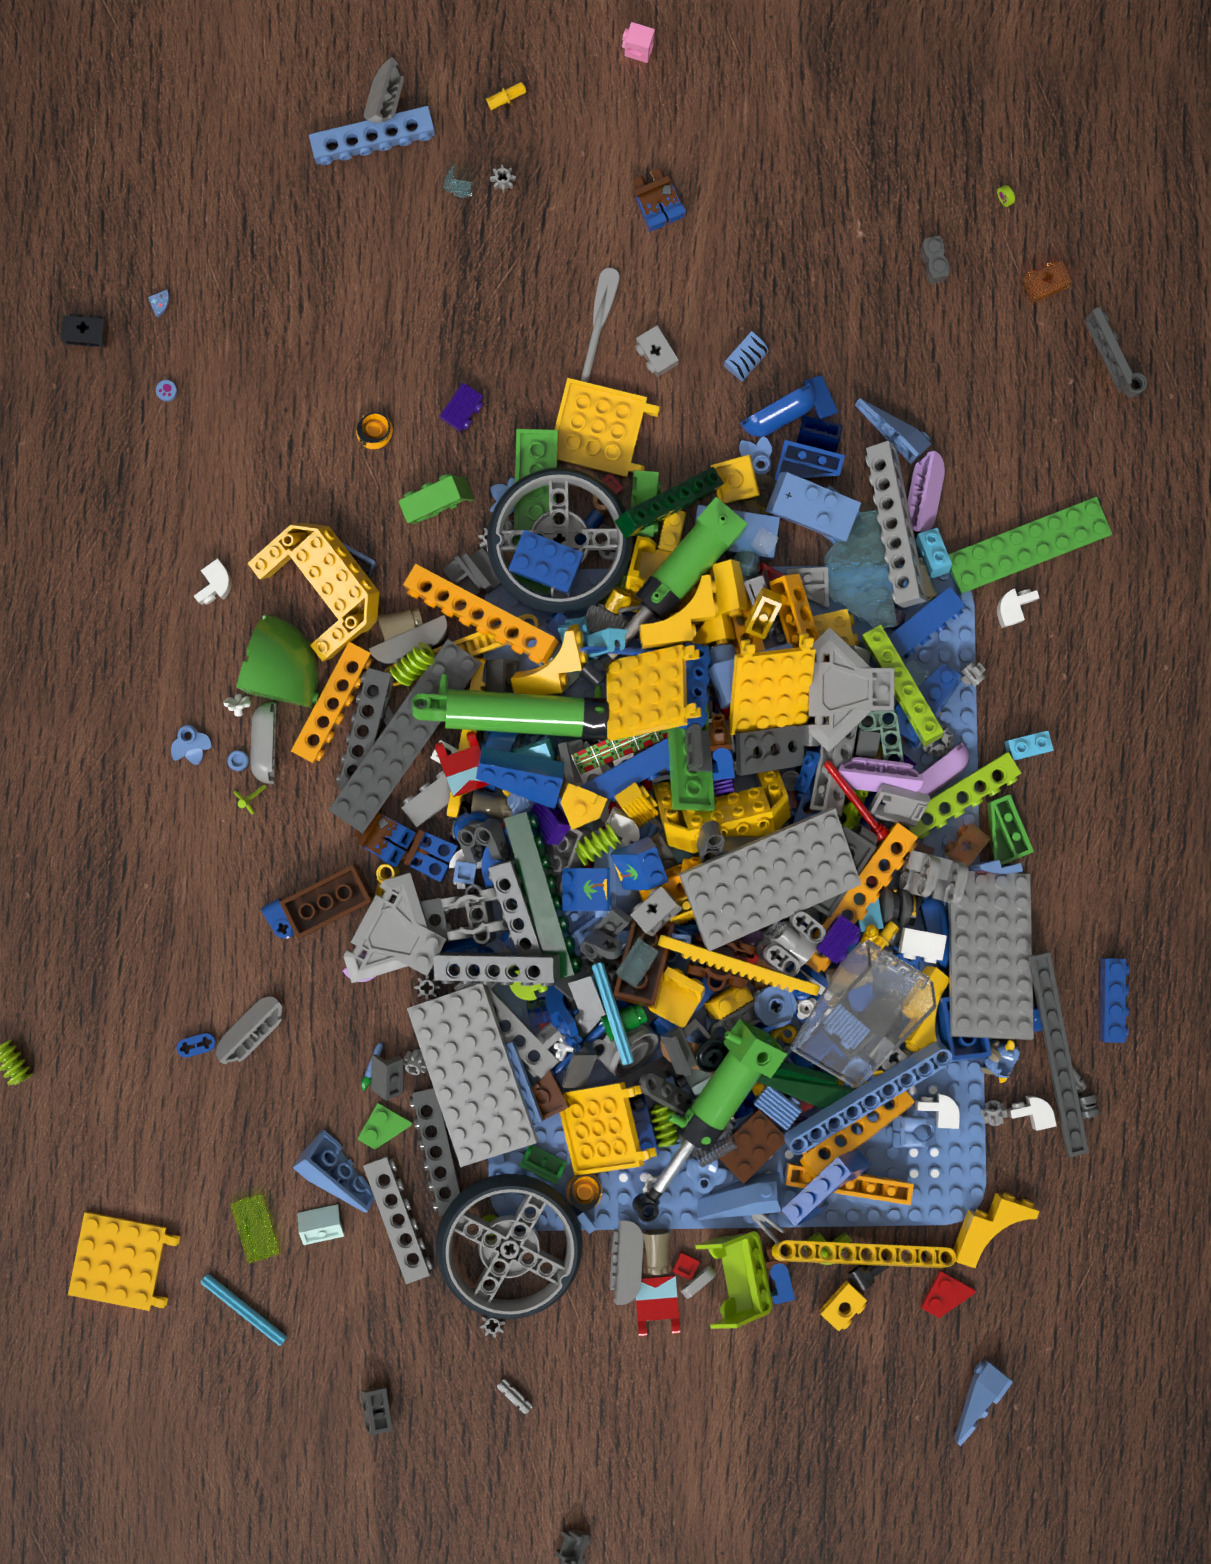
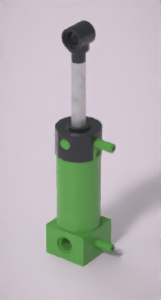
M717 497L713 499L697 518L696 525L634 594V597L643 607L624 628L627 630L625 646L639 631L640 625L645 624L652 615L662 621L668 619L700 581L701 576L705 575L725 551L728 552L746 531L748 523ZM615 641V647L619 648V642ZM602 654L598 659H591L579 675L596 688L608 674L609 669L607 667L618 654Z
M739 1019L733 1029L725 1033L726 1039L723 1043L729 1049V1052L692 1106L688 1108L683 1117L673 1113L668 1116L670 1122L677 1124L676 1130L685 1140L650 1191L639 1194L633 1199L632 1207L643 1222H651L657 1218L660 1197L693 1149L697 1147L710 1152L760 1076L763 1074L772 1078L787 1053L771 1034Z

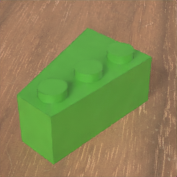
M634 470L631 508L661 493L662 482H658L659 472ZM658 523L638 532L632 538L637 539L638 535L650 537L653 540V535H658Z
M446 474L439 478L440 481L434 484L433 482L421 486L422 490L410 491L404 494V498L399 500V504L407 523H419L439 515V512L445 509L456 508V504L464 500L469 502L475 500L466 477Z
M1008 794L988 802L987 814L991 860H1000V864L1004 865L1033 853L1034 850L1011 795Z

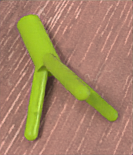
M262 785L248 797H243L235 790L233 793L240 799L238 806L240 808L246 806L248 811L254 814V810L249 804L250 800L262 792L266 785Z

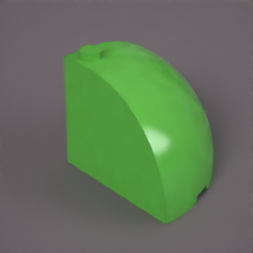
M264 614L262 620L260 619L247 647V656L249 658L248 661H243L237 688L250 695L313 708L320 697V693L317 692L319 665L315 651L310 646L311 643L293 624L279 617Z

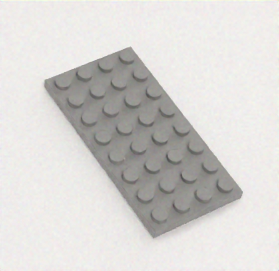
M834 807L678 873L704 945L708 951L862 885L836 808Z
M969 871L962 900L958 904L948 903L950 1036L1032 1040L1034 1039L1033 983L1028 956L1032 955L1030 874H986Z
M480 983L407 1008L460 1167L539 1142L486 985Z

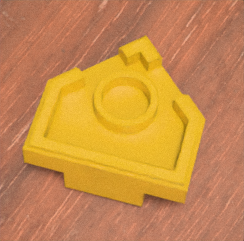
M568 783L560 803L571 829L574 830L600 819L608 799Z

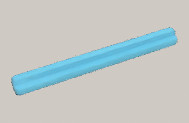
M602 962L596 963L592 966L622 1064H631L634 1062V1058L604 964Z
M206 1274L201 1280L203 1286L278 1346L285 1342L287 1336L210 1274Z

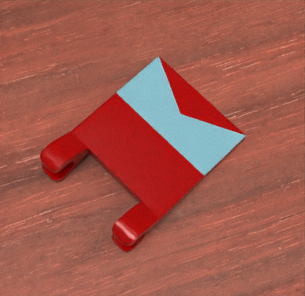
M474 731L466 734L470 748L448 756L442 742L435 744V751L453 797L490 785L476 779L481 750Z
M676 1276L641 1278L640 1291L636 1296L639 1336H647L646 1321L671 1319L672 1333L679 1334L680 1322Z

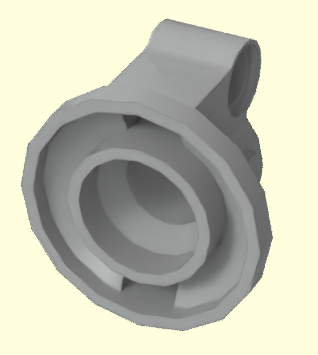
M644 1023L626 1032L634 1062L631 1064H622L615 1040L610 1042L607 1035L604 1040L598 1039L591 1043L597 1053L596 1059L603 1063L616 1078H621L643 1067L657 1048V1035ZM605 1048L604 1052L599 1055L600 1049Z

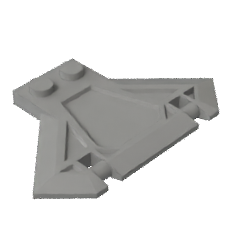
M831 628L827 629L813 644V647L816 649V662H814L813 681L809 686V717H815V725H809V733L828 752L871 711H894V668H871ZM824 655H830V662H824ZM824 717H829V725H824Z
M411 873L384 880L380 886L385 890L383 896L375 895L351 941L352 944L356 945L353 953L346 950L343 956L351 983L407 966L428 976L434 965L433 955L440 953L447 938L428 929ZM393 894L397 896L394 904L389 902ZM363 950L368 952L365 959L360 957Z

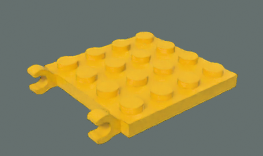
M567 378L554 429L558 430L557 461L625 478L628 477L629 472L634 474V470L644 471L645 466L631 463L643 413L658 417L659 406L647 404V397Z
M801 633L799 635L798 648L755 652V644H750V639L741 640V654H736L734 657L729 716L731 735L750 730L802 724L808 725L809 686L813 681L816 649L813 647L814 638L809 637L808 633Z
M681 644L641 653L637 656L613 660L607 667L609 669L607 674V702L609 703L607 738L613 741L688 725L687 719L701 717V708H696V703L687 705L686 661L699 659V649L695 650L694 645L685 647Z
M625 1082L564 1092L570 1107L559 1113L574 1176L640 1167L644 1165V1160L657 1156L655 1147L641 1150L628 1097L642 1094L640 1085L626 1088Z
M87 1211L84 1212L68 1295L147 1311L151 1310L152 1305L158 1308H165L168 1298L154 1295L164 1243L171 1246L179 1245L180 1236L167 1234V1227Z

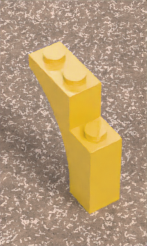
M730 559L713 564L716 587L714 601L718 603V614H715L714 620L704 622L702 627L696 632V637H693L692 643L713 646L735 640L731 617L741 616L742 612L749 610L739 561Z
M710 575L701 576L696 594L680 612L660 622L640 625L639 632L642 649L681 645L685 642L692 643L693 637H696L695 624L691 625V622L714 620L715 614H718V603L713 600V593H716L715 581H711Z
M579 624L570 625L565 631L564 641L559 653L547 665L545 664L532 670L519 671L513 675L511 682L514 693L547 695L562 693L569 684L568 674L565 672L581 671L588 662V653L580 652V648L583 647L584 635L579 629Z
M926 966L899 1006L905 1011L904 1014L913 1020L901 1037V1040L906 1043V1048L914 1053L933 1042H937L935 1033L936 1011L942 993L949 983V977L937 967Z
M1004 1192L1003 1195L995 1193L988 1214L978 1209L975 1212L967 1211L953 1248L956 1254V1262L976 1268L981 1253L997 1233L1016 1222L1037 1219L1040 1211L1034 1206L1033 1202L1027 1199L1019 1201L1009 1193Z

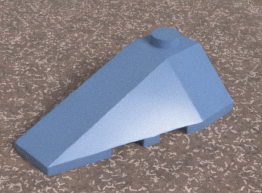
M862 399L856 402L855 406L888 441L896 445L899 453L910 464L930 447V438L925 432H920L915 427Z
M986 1358L983 1362L980 1361L974 1369L975 1374L973 1375L954 1437L960 1446L976 1429L978 1425L977 1420L985 1418L989 1414L988 1410L992 1402L997 1404L1013 1383L1004 1371Z

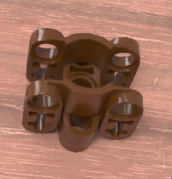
M697 932L694 944L705 947L700 932ZM736 940L713 949L715 952L730 957L738 955L749 959L754 958L756 947L748 944L738 943L736 947ZM689 963L686 973L689 976L705 979V976H707L706 985L713 992L722 990L726 981H728V986L744 990L748 983V978L729 974V971L725 972L722 970V967L716 969L714 964L711 967H701ZM710 979L722 981L721 986L718 988L712 987Z

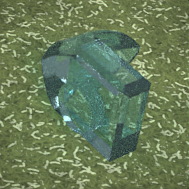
M453 165L444 179L443 189L454 193L457 197L471 196L473 190L472 182L454 179L455 165Z

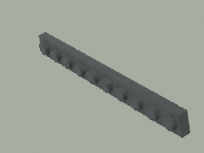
M1045 951L1029 955L1028 960L1066 1156L1070 1158L1089 1153L1051 953Z

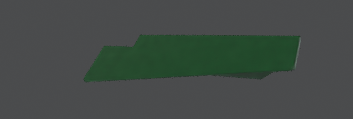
M786 1062L781 1063L772 1078L762 1074L757 1081L821 1109L828 1107L856 1090V1088L837 1085L838 1076Z

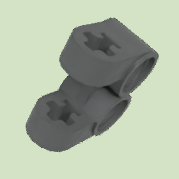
M494 818L486 819L484 822L471 820L457 833V840L468 863L480 862L482 860L483 850L481 845L488 846L490 855L494 860L506 859L509 855V847L502 826Z
M595 929L580 943V949L584 954L581 958V964L588 972L593 971L592 966L594 964L602 962L609 981H616L621 964L614 959L621 955V943L619 940Z

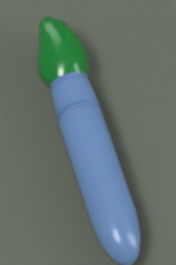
M382 1042L377 1044L373 1055L377 1054L381 1057L383 1051ZM372 1057L365 1076L361 1081L362 1091H365L371 1083Z

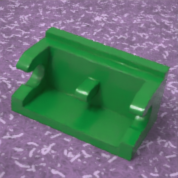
M532 1144L528 1146L519 1166L557 1185L567 1162Z

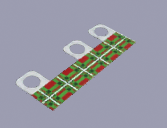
M665 729L613 741L607 739L571 756L583 784H585L589 775L603 774L600 766L612 761L617 766L623 760L633 757V752L668 738V732Z

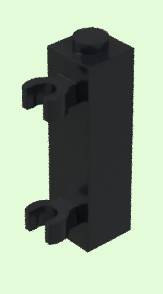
M664 1056L611 1083L625 1082L626 1088L641 1085L639 1081H641L640 1077L643 1074L653 1073L664 1080L673 1077L675 1085L680 1089L688 1085L684 1075L676 1074L672 1063ZM638 1094L634 1097H628L635 1112L644 1107V1103Z

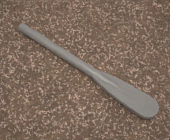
M613 268L604 269L598 281L593 312L594 327L580 380L587 383L589 382L601 329L610 313L620 281L619 273Z

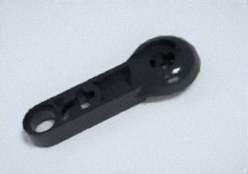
M709 1039L699 1045L696 1050L695 1060L700 1070L704 1072L716 1071L729 1052V1049L723 1043L724 1041Z

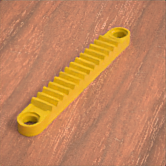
M524 614L517 617L523 621L532 619L535 624L534 627L538 629L540 627L538 619L532 614ZM501 624L495 625L493 628H499ZM513 631L510 638L517 637L519 631ZM479 632L453 641L454 644L473 657H478L481 654H486L489 651L509 645L507 643L501 645L493 640L494 636L490 634L485 636ZM442 646L432 649L435 656L437 655ZM395 664L390 665L389 667H387V668L385 669V672L390 673V668H391V667H395V668H396ZM398 681L393 682V686L402 685Z
M476 657L482 664L472 676L469 690L485 691L486 686L483 682V672L486 659ZM462 729L458 752L470 748L466 734L474 731L477 738V730ZM450 792L447 816L458 818L462 795L453 797L452 792Z
M660 935L657 944L661 947L680 952L685 959L690 956V960L694 962L698 959L700 964L706 962V965L710 967L714 964L716 969L722 967V970L725 972L729 970L732 974L738 972V975L741 977L746 975L750 980L754 978L757 982L762 981L766 985L777 986L781 990L785 989L788 992L796 989L818 996L821 987L812 982L790 977L712 950L708 951L705 948L665 935Z

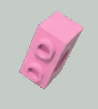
M631 22L629 29L625 28L622 38V48H625V56L648 63L654 45L655 29Z

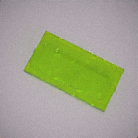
M263 1194L230 1203L247 1263L279 1255L280 1251Z

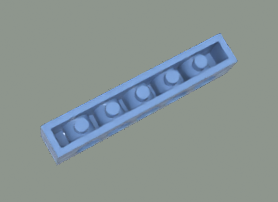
M428 106L396 113L391 119L383 123H373L367 120L309 134L316 164L321 165L331 164L332 161L338 159L343 161L349 160L354 155L366 156L371 154L372 151L379 149L380 151H386L396 145L407 146L416 140L428 141L435 136ZM412 124L418 126L417 129L414 131H409L407 129L408 126ZM391 129L398 131L394 136H390L387 133ZM371 134L378 135L377 139L373 141L368 140V136ZM351 139L358 140L355 145H349L348 142ZM335 143L338 145L335 150L328 149L330 144Z

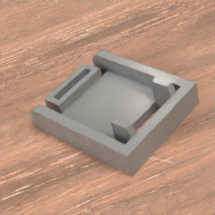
M882 783L869 807V812L874 818L915 827L927 808L930 796Z

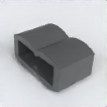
M940 236L924 239L920 248L922 261L926 265L925 275L931 285L945 282L949 275V263L944 256L945 248Z

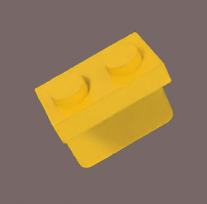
M848 609L813 616L819 637L827 629L831 628L848 645L859 646L857 633L853 634L851 626L855 625L853 614H848Z
M667 967L664 972V981L657 1008H649V1010L676 1026L684 1028L705 995V987L698 979L686 977L685 973L680 969Z

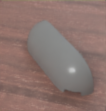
M393 57L381 66L372 82L364 111V118L373 123L388 121L395 115L404 77L400 76L396 67L398 63Z
M445 615L369 648L370 653L381 663L394 664L401 661L403 656L407 657L406 653L408 651L413 652L412 648L414 646L419 647L418 642H424L430 648L439 644L447 633Z
M268 702L259 706L253 713L251 721L250 767L253 775L259 781L266 784H274L277 702Z
M265 997L259 1000L221 1038L216 1050L219 1062L223 1064L237 1060L241 1062L280 1024L282 1020V1006L276 998Z
M620 1220L618 1221V1229L613 1230L610 1268V1290H614L616 1298L613 1301L616 1305L627 1304L638 1295L641 1287L643 1235L641 1229L631 1221Z

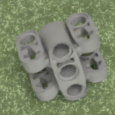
M911 850L905 857L899 886L901 889L915 895L928 897L931 894L934 899L958 904L963 897L969 869L966 863Z
M482 884L470 885L465 890V896L441 899L443 910L466 907L469 927L448 930L449 941L473 937L477 943L487 944L495 940L496 932L509 930L504 919L495 921L492 901L497 900L495 888L487 889ZM476 888L479 890V895H474ZM479 909L483 911L482 919H479L477 915ZM486 931L487 938L484 940L481 933Z
M798 911L789 916V919L784 918L761 928L764 938L755 942V954L771 968L780 971L784 975L793 977L798 974L801 966L811 958L817 945L824 939L826 931L810 915L803 911ZM814 927H818L820 930L819 936L815 939L811 938ZM761 945L766 946L763 952H761ZM780 956L782 959L779 961L776 957ZM793 962L794 969L791 972H786L785 969Z

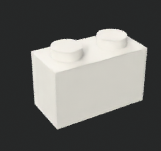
M903 928L898 952L904 953L903 958L916 960V956L924 957L925 962L936 964L937 960H943L947 936Z

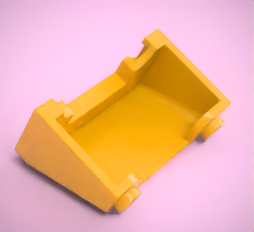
M637 535L627 576L625 591L635 600L637 599L634 597V594L671 554L656 550V543L650 537ZM713 566L705 574L710 575L711 581L714 575ZM699 582L683 599L676 611L684 609L697 592Z

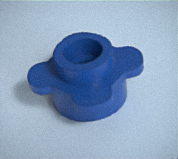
M568 1033L564 1034L566 1036L564 1041L572 1048L577 1046L579 1049H582L580 1043L583 1039L578 1034L572 1038Z

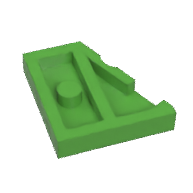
M378 1102L357 1140L373 1149H377L410 1127L413 1122Z

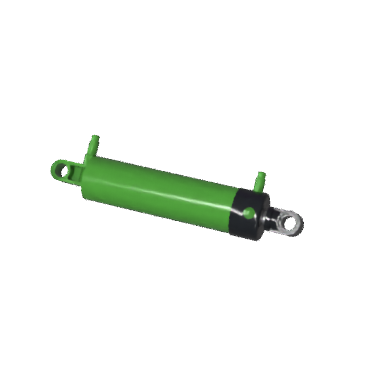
M442 674L438 694L421 693L413 697L412 715L418 720L446 722L445 728L570 736L605 740L607 738L609 703L607 698H602V686L600 684L594 690V697L581 698L448 689V676ZM423 705V706H425V707H424V708H418L417 706Z

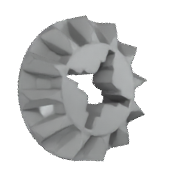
M941 724L940 726L944 731L941 741L944 745L937 744L932 747L934 744L931 743L924 747L921 743L923 750L933 757L944 756L951 751L954 744L953 733L948 727Z

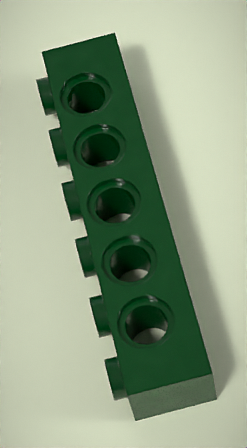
M711 467L625 511L614 522L625 539L712 495L724 485V482L715 468Z

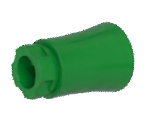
M629 1005L618 1010L625 1033L648 1021L641 1005ZM606 1014L601 1016L600 1019L610 1042L615 1039Z

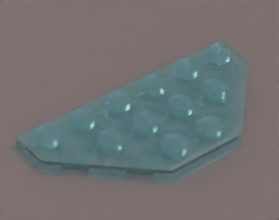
M874 510L862 512L856 516L847 541H836L824 556L825 567H828L827 584L829 597L845 606L846 609L859 618L861 617L867 621L872 627L876 628L882 625L883 628L897 626L891 582L888 577L889 568L884 556L886 548L881 540L882 527L877 520V513L879 512Z

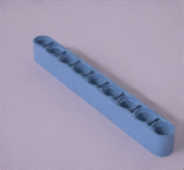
M941 1042L931 1043L788 1130L784 1135L785 1143L791 1152L796 1155L808 1151L949 1065L952 1061V1053ZM835 1117L832 1122H829L831 1118Z

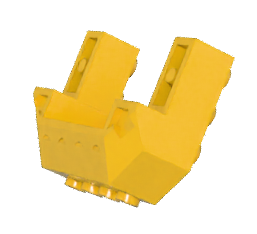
M298 523L287 527L247 564L260 580L271 577L291 558L338 618V621L310 645L323 662L336 656L347 646L348 642H352L361 633L369 631L376 623L379 591L329 526Z
M779 770L755 773L757 788L714 797L715 810L712 812L673 810L671 781L652 785L654 798L658 804L656 807L664 829L666 844L690 853H697L698 849L696 846L701 827L708 821L718 822L724 837H763L779 830L791 817L788 794Z

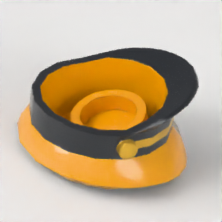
M371 412L363 415L359 421L356 430L357 438L366 448L379 449L385 446L391 439L393 426L389 418L382 413Z
M591 1173L576 1175L570 1179L566 1188V1196L569 1203L581 1211H588L598 1205L602 1198V1185L596 1175Z

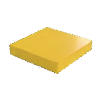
M751 455L711 465L724 482V485L716 492L718 499L725 505L760 495Z

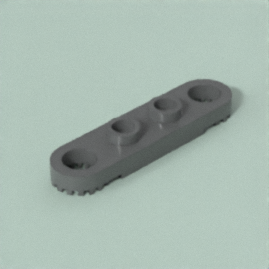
M755 999L722 1018V1020L711 1024L708 1030L712 1037L711 1039L725 1041V1033L731 1031L739 1019L751 1025L759 1023L760 1020L757 1018L754 1010ZM777 1003L776 1006L771 1009H774V1011L777 1012V1008L780 1007V1003ZM719 1026L724 1029V1035L721 1038H717L714 1034L715 1029Z
M653 1073L643 1074L640 1077L641 1091L644 1095L650 1096L651 1099L675 1112H679L683 1116L688 1108L692 1106L694 1097L686 1091Z

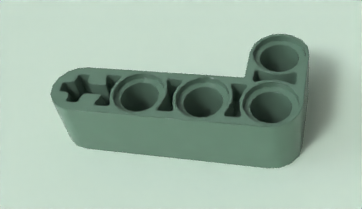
M895 709L894 711H871L868 715L873 718V723L868 726L864 725L861 721L858 724L859 727L864 731L880 730L884 760L889 761L888 757L891 754H897L900 757L899 762L904 763L897 711ZM885 713H892L894 720L887 723L883 720L882 716ZM889 733L895 734L897 736L896 742H887L885 739L886 735Z

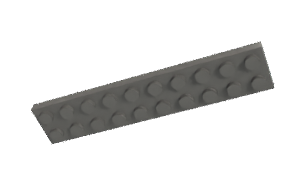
M449 639L446 640L435 656L436 662L433 665H429V669L425 670L328 809L362 834L441 722L414 718L412 715L413 697L421 693L438 694L442 674L448 676V689L463 690L482 664ZM419 705V706H417V707H418V708H424L425 706Z

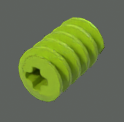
M418 642L419 647L414 646L412 648L413 652L408 651L406 653L407 657L403 656L401 662L395 664L396 668H390L392 676L399 683L410 686L413 681L419 678V675H422L425 670L429 669V665H433L436 662L434 652L426 643Z
M608 823L606 824L607 831L600 827L599 835L591 832V840L584 836V844L579 840L576 841L577 847L575 851L584 866L588 865L587 858L594 862V854L601 858L603 857L602 850L608 854L610 853L609 846L615 850L617 849V842L621 844L616 832Z
M11 1039L0 1045V1063H2L0 1071L7 1070L3 1077H11L7 1082L8 1085H17L34 1074H26L30 1067H22L25 1059H17L21 1052H13L17 1045L9 1046V1043L13 1040Z
M660 1103L652 1105L654 1109L649 1114L656 1115V1117L651 1122L658 1123L653 1128V1131L660 1132L655 1136V1139L662 1140L657 1144V1147H668L681 1143L677 1142L680 1138L679 1134L675 1133L677 1132L676 1125H673L674 1123L668 1120V1116L676 1112Z

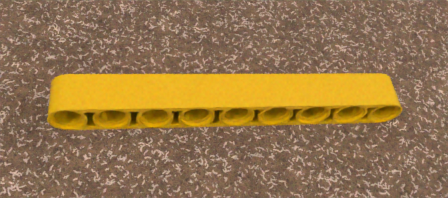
M792 1240L777 1242L772 1247V1255L776 1260L788 1262L927 1268L949 1267L956 1262L955 1252L947 1247ZM782 1245L787 1248L786 1256L781 1254L780 1249ZM802 1246L807 1249L806 1257L801 1254ZM822 1247L827 1250L826 1258L821 1254ZM843 1248L846 1249L848 1253L846 1259L843 1258L841 1255V1250ZM863 1249L866 1250L868 1255L866 1260L861 1255ZM882 1250L887 1253L886 1261L881 1256ZM902 1251L906 1252L907 1254L906 1261H904L901 1257ZM922 1252L927 1256L926 1262L921 1259ZM942 1253H944L947 1258L945 1263L941 1260Z

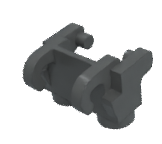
M563 1529L561 1531V1535L564 1537L561 1550H556L555 1556L561 1559V1564H584V1551L591 1542L590 1534L582 1530L573 1529L569 1531Z

